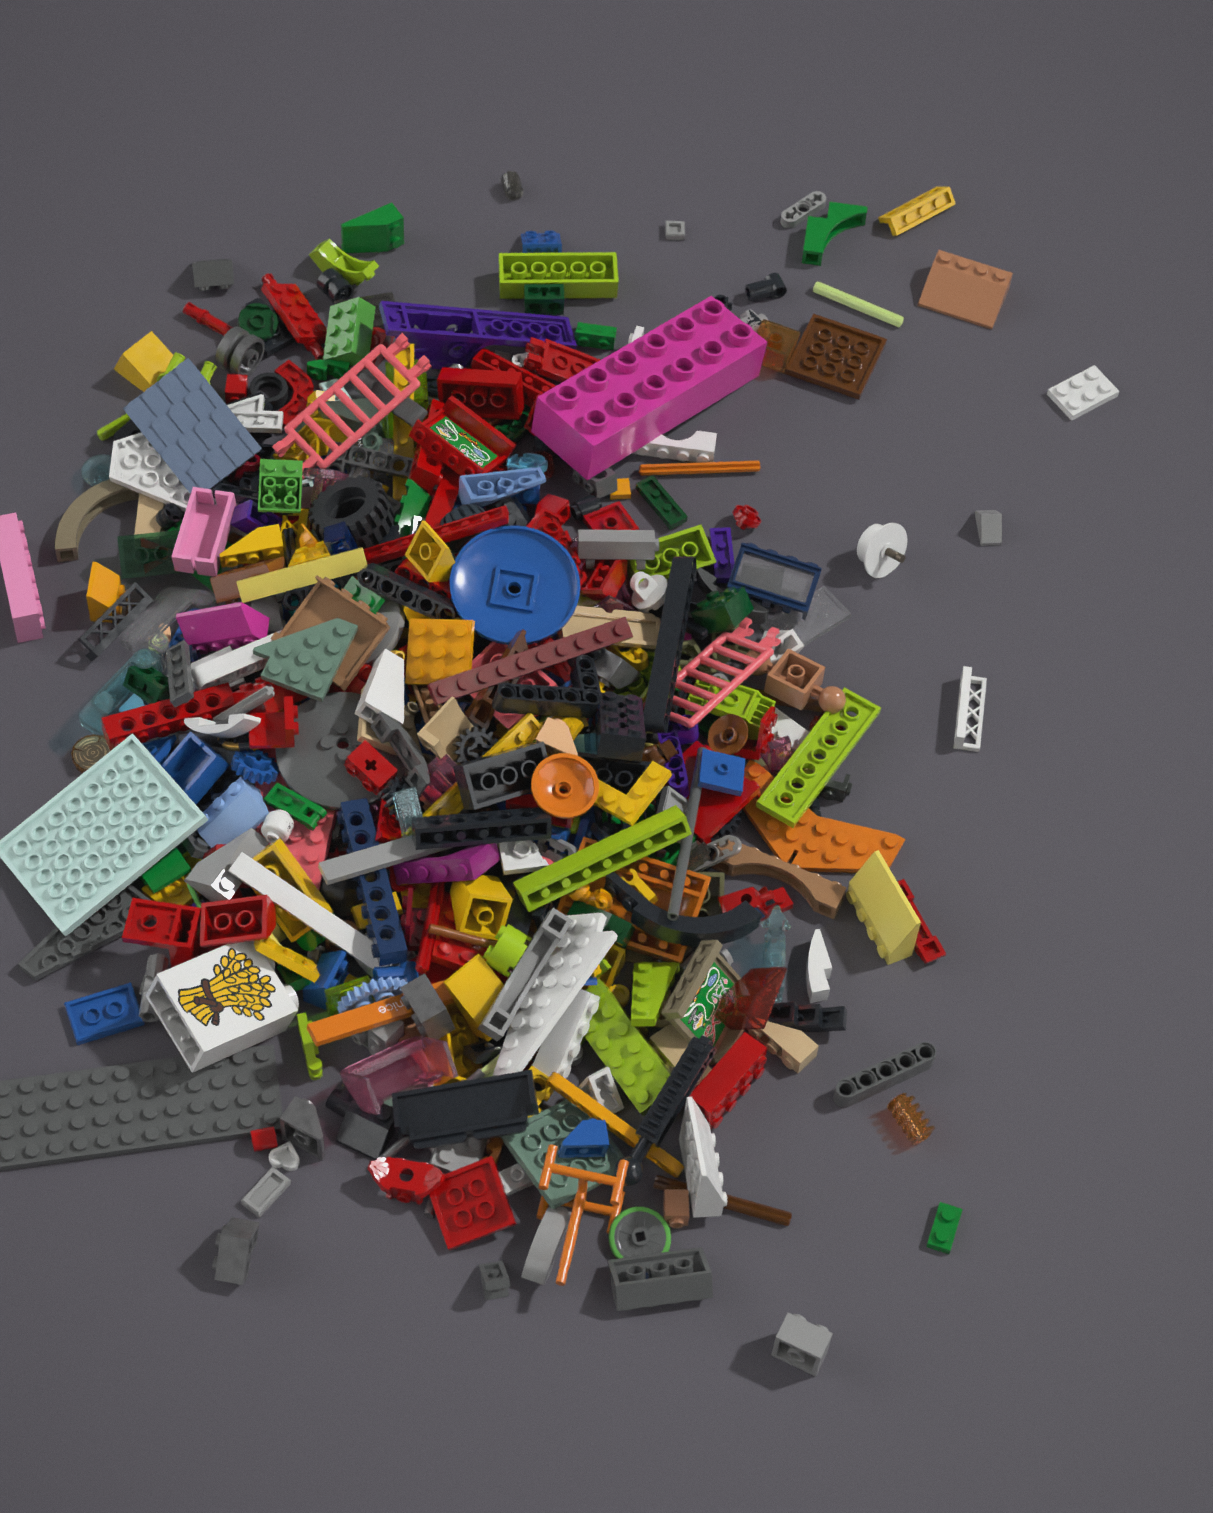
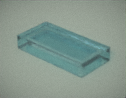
M416 787L392 793L403 837L412 836L411 818L423 817Z

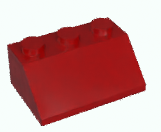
M268 895L201 903V948L268 939L276 927V904Z

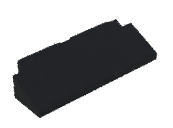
M532 1070L392 1093L396 1132L399 1138L410 1136V1142L416 1150L464 1143L467 1137L474 1136L476 1140H484L523 1133L529 1127L528 1116L539 1114Z

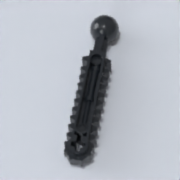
M702 1035L700 1038L693 1037L636 1130L635 1133L640 1139L630 1156L620 1158L615 1163L614 1176L616 1177L619 1161L626 1160L629 1162L624 1186L636 1185L642 1179L643 1166L641 1163L652 1145L656 1148L660 1147L685 1105L687 1097L691 1095L710 1061L713 1059L716 1047L712 1046L713 1042L710 1038Z

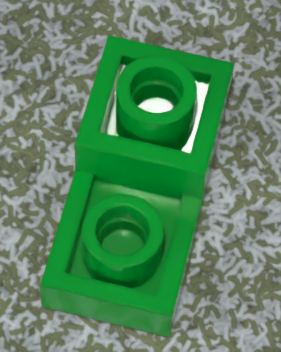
M325 359L307 362V375L315 380L327 381L329 375L340 379L350 370V363L340 360Z

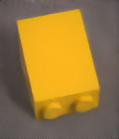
M151 331L122 353L114 370L144 392L157 382L159 374L166 371L173 354Z
M480 875L475 880L452 881L450 895L456 931L497 940L495 936L501 926H505L513 900L500 879L496 876Z

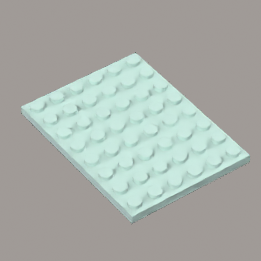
M132 733L0 840V858L66 937L201 827L208 819Z

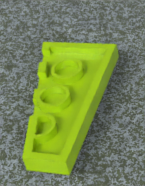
M634 963L631 1026L656 1025L663 1009V1002L667 1000L668 991L673 986L675 975L680 970V963Z

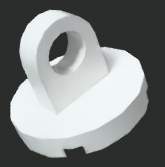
M644 572L635 573L630 581V587L634 591L632 604L639 612L649 613L648 610L660 608L665 602L668 580L663 575L650 576Z

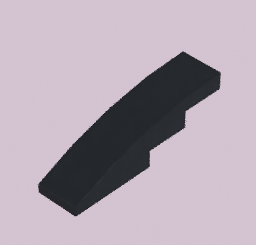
M793 1001L758 1005L751 1017L802 1032L845 1031L847 1009L845 1006L822 1008L820 1004L798 1006Z

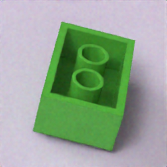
M357 297L330 306L323 360L349 362L351 367L370 353L376 308L374 305Z

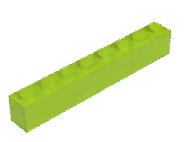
M674 805L513 882L520 901L527 911L530 912L691 835L692 832L685 814Z

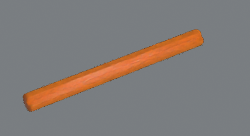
M760 461L642 464L639 466V474L641 476L760 471Z

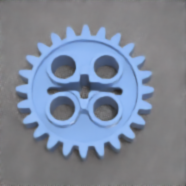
M392 976L386 980L383 977L378 981L371 979L368 984L363 982L361 987L355 986L354 991H347V996L341 997L342 1001L338 1002V1012L340 1014L374 1003L371 995L378 1002L403 994L400 987L408 982H405V979L400 980L399 977L392 979Z

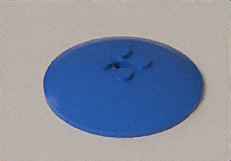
M501 526L477 535L461 549L450 574V594L462 620L475 621L474 632L496 643L509 645L515 634L524 629L526 631V643L530 645L555 635L571 619L580 596V578L576 564L569 552L550 535L525 526ZM517 586L520 588V592L513 594L508 588Z

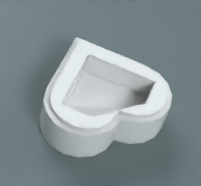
M290 1141L269 1153V1162L275 1168L283 1167L287 1171H294L299 1167V1156Z

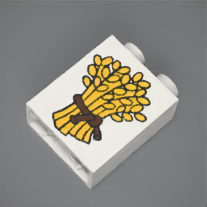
M254 941L227 944L156 974L146 994L148 1001L192 1073L285 1032L298 1012L299 1001L296 992L290 985H283L274 972L275 961L256 951L253 944Z

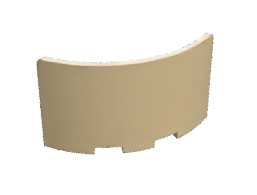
M451 697L417 735L423 747L436 755L433 760L443 771L448 769L455 776L453 766L461 763L454 762L458 757L453 755L452 751H455L457 747L452 744L453 742H459L456 736L458 734L464 735V729L471 730V727L474 726L464 715L456 699ZM474 748L473 750H469V751H470V752H474V753H479V752H482L483 750H478V749H475V748Z

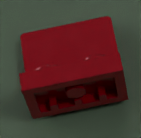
M408 888V896H403L401 927L407 951H419L427 908H413V888Z

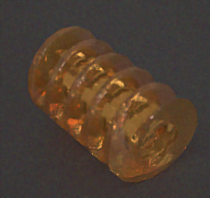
M902 1093L888 1103L887 1109L892 1111L893 1118L897 1119L899 1126H902V1131L904 1134H907V1139L912 1142V1145H917L926 1140L935 1130L934 1125L927 1127L931 1121L929 1118L921 1119L925 1115V1111L917 1112L921 1106L919 1103L911 1104L915 1100V1096L907 1097L906 1093Z

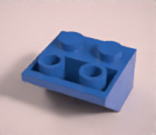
M344 950L322 953L316 964L320 976L315 983L311 981L309 985L304 986L303 1001L329 1011L332 1003H337L340 996L339 990L344 984L347 975L350 974L348 972L347 952Z

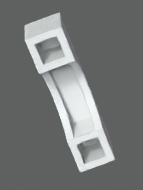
M696 431L693 436L685 440H672L661 434L632 454L695 463L713 462L717 433Z

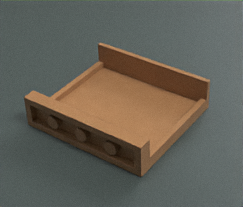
M317 575L315 578L318 582L280 634L275 632L270 639L274 641L335 618L358 625L357 633L332 681L334 685L345 691L389 631L390 626L386 622L388 619L379 612H376V614L372 613L369 610L370 606L361 600L356 602L352 599L353 595L342 588L340 591L334 587L335 583L327 577L322 579Z

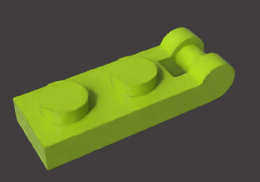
M306 1012L297 1014V1024L308 1074L312 1080H319L323 1076L322 1061L316 1057L319 1054V1049L314 1041H312L307 1030V1024L312 1023V1020H307Z

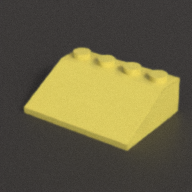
M879 850L874 851L850 880L846 897L848 902L856 908L859 921L864 922L869 938L876 943L879 956L884 958L887 964L890 965L912 956L921 922Z

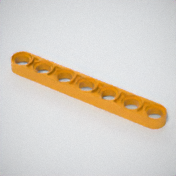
M556 1072L551 1073L546 1080L549 1087L591 1118L606 1120V1126L609 1131L634 1148L640 1138L636 1135V1130L560 1074ZM652 1145L646 1155V1158L673 1177L678 1178L684 1169V1166L677 1159L660 1147L656 1148Z

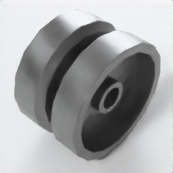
M233 327L224 335L219 343L215 356L216 364L225 370L231 371L232 374L248 375L249 377L261 362L265 349L264 341L255 335H250L248 331L241 327Z

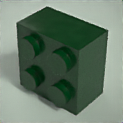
M730 587L720 593L713 591L707 594V598L697 604V608L691 612L694 622L707 628L708 634L735 628L754 608L744 587Z

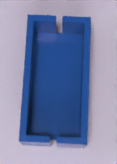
M190 731L161 766L188 797L197 804L230 764L205 741Z

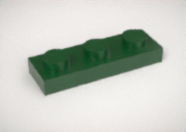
M653 475L636 483L635 489L670 530L687 522L688 516Z

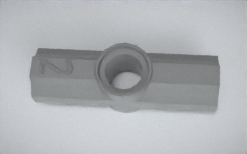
M159 953L149 956L146 973L140 987L142 998L139 1017L143 1021L150 1023L158 1021L159 1017L148 1001L146 994L156 974L167 970L169 962L165 955Z

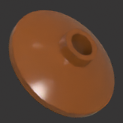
M734 714L718 718L712 724L708 733L710 748L715 752L728 755L737 753L745 745L748 738L746 722L740 716Z

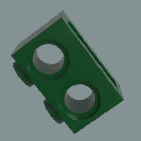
M524 284V313L564 315V284Z
M146 662L128 667L123 683L125 688L149 704L170 699L167 676Z

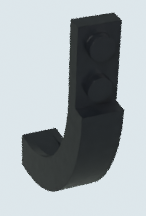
M615 872L606 875L604 889L618 900L627 911L632 912L631 922L646 933L670 943L698 947L703 940H718L721 944H726L750 934L760 924L762 914L746 900L737 907L722 914L708 917L679 915L677 920L672 921L667 918L668 911L652 904Z

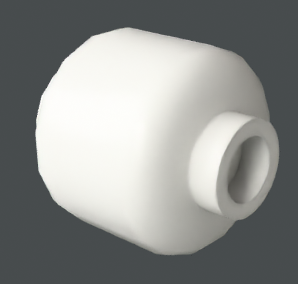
M284 810L271 811L267 814L262 824L261 833L270 843L279 838L286 842L294 827V821L290 814Z

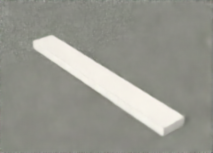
M241 852L229 869V873L260 894L268 895L276 905L346 951L371 970L374 967L388 966H379L377 958H373L371 951L372 940L243 852Z

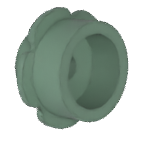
M370 432L363 437L364 448L377 451L380 449L382 438L378 436V433Z

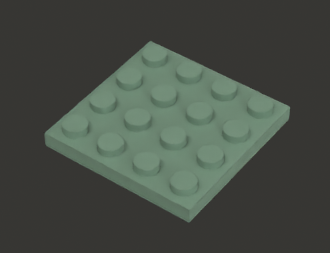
M567 1099L528 1118L529 1127L526 1128L525 1132L501 1136L504 1144L553 1209L575 1199L578 1179L552 1173L548 1190L538 1188L548 1145L552 1144L558 1147L554 1164L614 1176L615 1163L624 1157L608 1135L609 1147L605 1157L558 1158L562 1141L582 1120L592 1119ZM588 1181L587 1192L602 1184Z

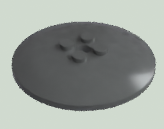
M327 693L323 702L311 698L299 705L298 719H294V722H298L299 735H294L295 747L276 748L277 766L286 784L292 791L322 808L340 810V802L367 798L370 806L382 799V791L378 795L367 791L363 787L362 781L356 776H351L344 766L346 758L361 744V742L357 741L359 716L354 714L361 698V694ZM339 742H346L349 746L341 749L337 744ZM375 748L398 770L395 777L398 779L404 777L407 769L398 755L396 756Z

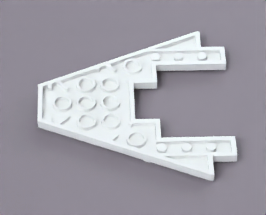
M263 394L227 405L248 432L282 433L283 411H263L265 401ZM142 432L113 441L109 472L111 482L162 503H173L181 511H186L191 494ZM231 526L230 531L235 532L244 537L248 535L240 531L239 529L235 528L234 526Z

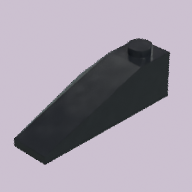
M577 752L579 757L586 760L593 767L599 780L625 795L651 764V762L647 761L635 762L597 757V754Z
M501 865L498 868L496 877L500 879L513 899L505 927L510 924L528 935L532 911L528 912L520 901L513 882L534 872L503 875Z
M322 878L320 893L338 918L346 919L347 916H353L351 912L352 907L363 904L362 900L357 898V881L349 878L327 885L324 878ZM396 892L401 907H403L401 893Z

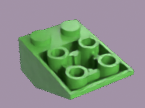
M260 459L258 512L301 513L303 461Z

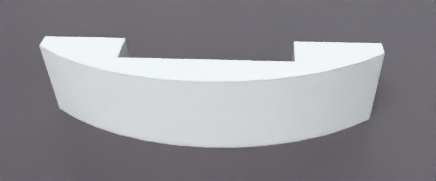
M248 714L229 715L228 724L217 725L214 721L200 717L184 719V723L192 730L218 738L241 736L254 729L261 722V718Z

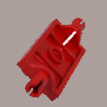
M269 273L265 274L261 279L263 283L261 290L297 343H303L307 351L311 352L316 360H323L324 349L321 347V344L326 341L327 327L296 284H278L271 273L270 275Z

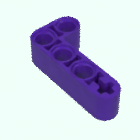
M681 715V716H684V717H687V718L690 719L693 715ZM669 720L667 733L657 734L658 742L663 743L670 739L678 752L677 755L670 758L671 762L664 765L672 773L667 784L684 798H687L689 795V784L680 745L692 743L698 739V723L694 727L688 728Z

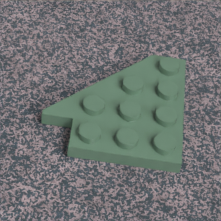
M335 618L254 647V655L268 660L261 673V679L323 702L357 633L358 625Z

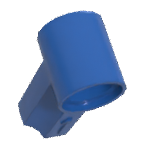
M406 961L397 966L374 967L372 979L378 981L383 977L386 980L392 976V979L399 977L400 980L405 979V982L409 983L418 978L419 973L415 969L416 962Z

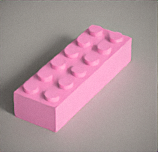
M16 513L0 515V563L17 642L43 638L42 630L46 629L23 522L22 520L18 521Z

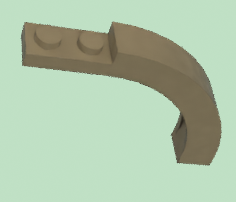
M110 479L82 493L68 507L58 525L55 538L57 562L79 560V542L88 524L98 514L116 504L138 500L139 493L111 482Z

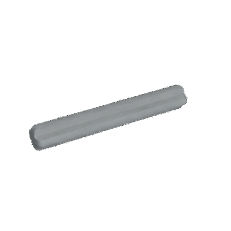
M272 686L261 688L215 716L213 721L216 722V725L228 724L229 715L246 714L274 697V688Z

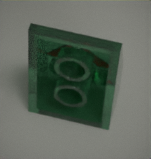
M180 530L117 536L121 580L185 573L175 571L172 561V553Z

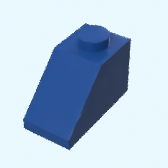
M593 1118L582 1120L562 1141L558 1158L605 1157L609 1147L606 1120Z

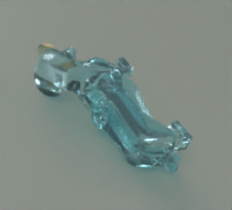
M775 905L769 918L761 923L762 928L768 931L764 934V942L762 943L763 982L761 990L764 991V994L760 1001H766L767 1003H772L774 999L775 1002H782L785 986L786 951L784 931L791 929V924L788 923L780 906Z

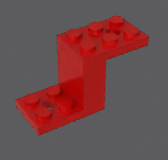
M132 898L122 935V942L169 949L171 968L224 946L217 945L201 948V908ZM150 919L155 920L157 922L152 927H147L144 925V923Z

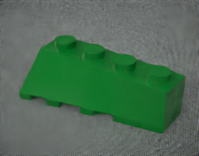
M411 479L406 481V495H402L399 515H396L394 526L399 525L400 537L410 535L411 518L413 516L426 518L432 504V496Z

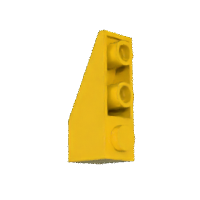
M279 524L256 528L220 553L221 568L235 567L245 563L253 564L262 560L284 557Z

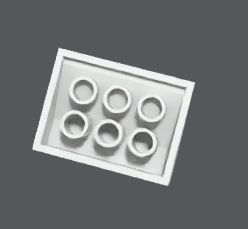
M687 1097L679 1135V1144L693 1218L721 1216L723 1206H727V1194L722 1192L723 1174L718 1172L719 1154L714 1151L716 1145L715 1134L711 1133L710 1125L694 1099Z

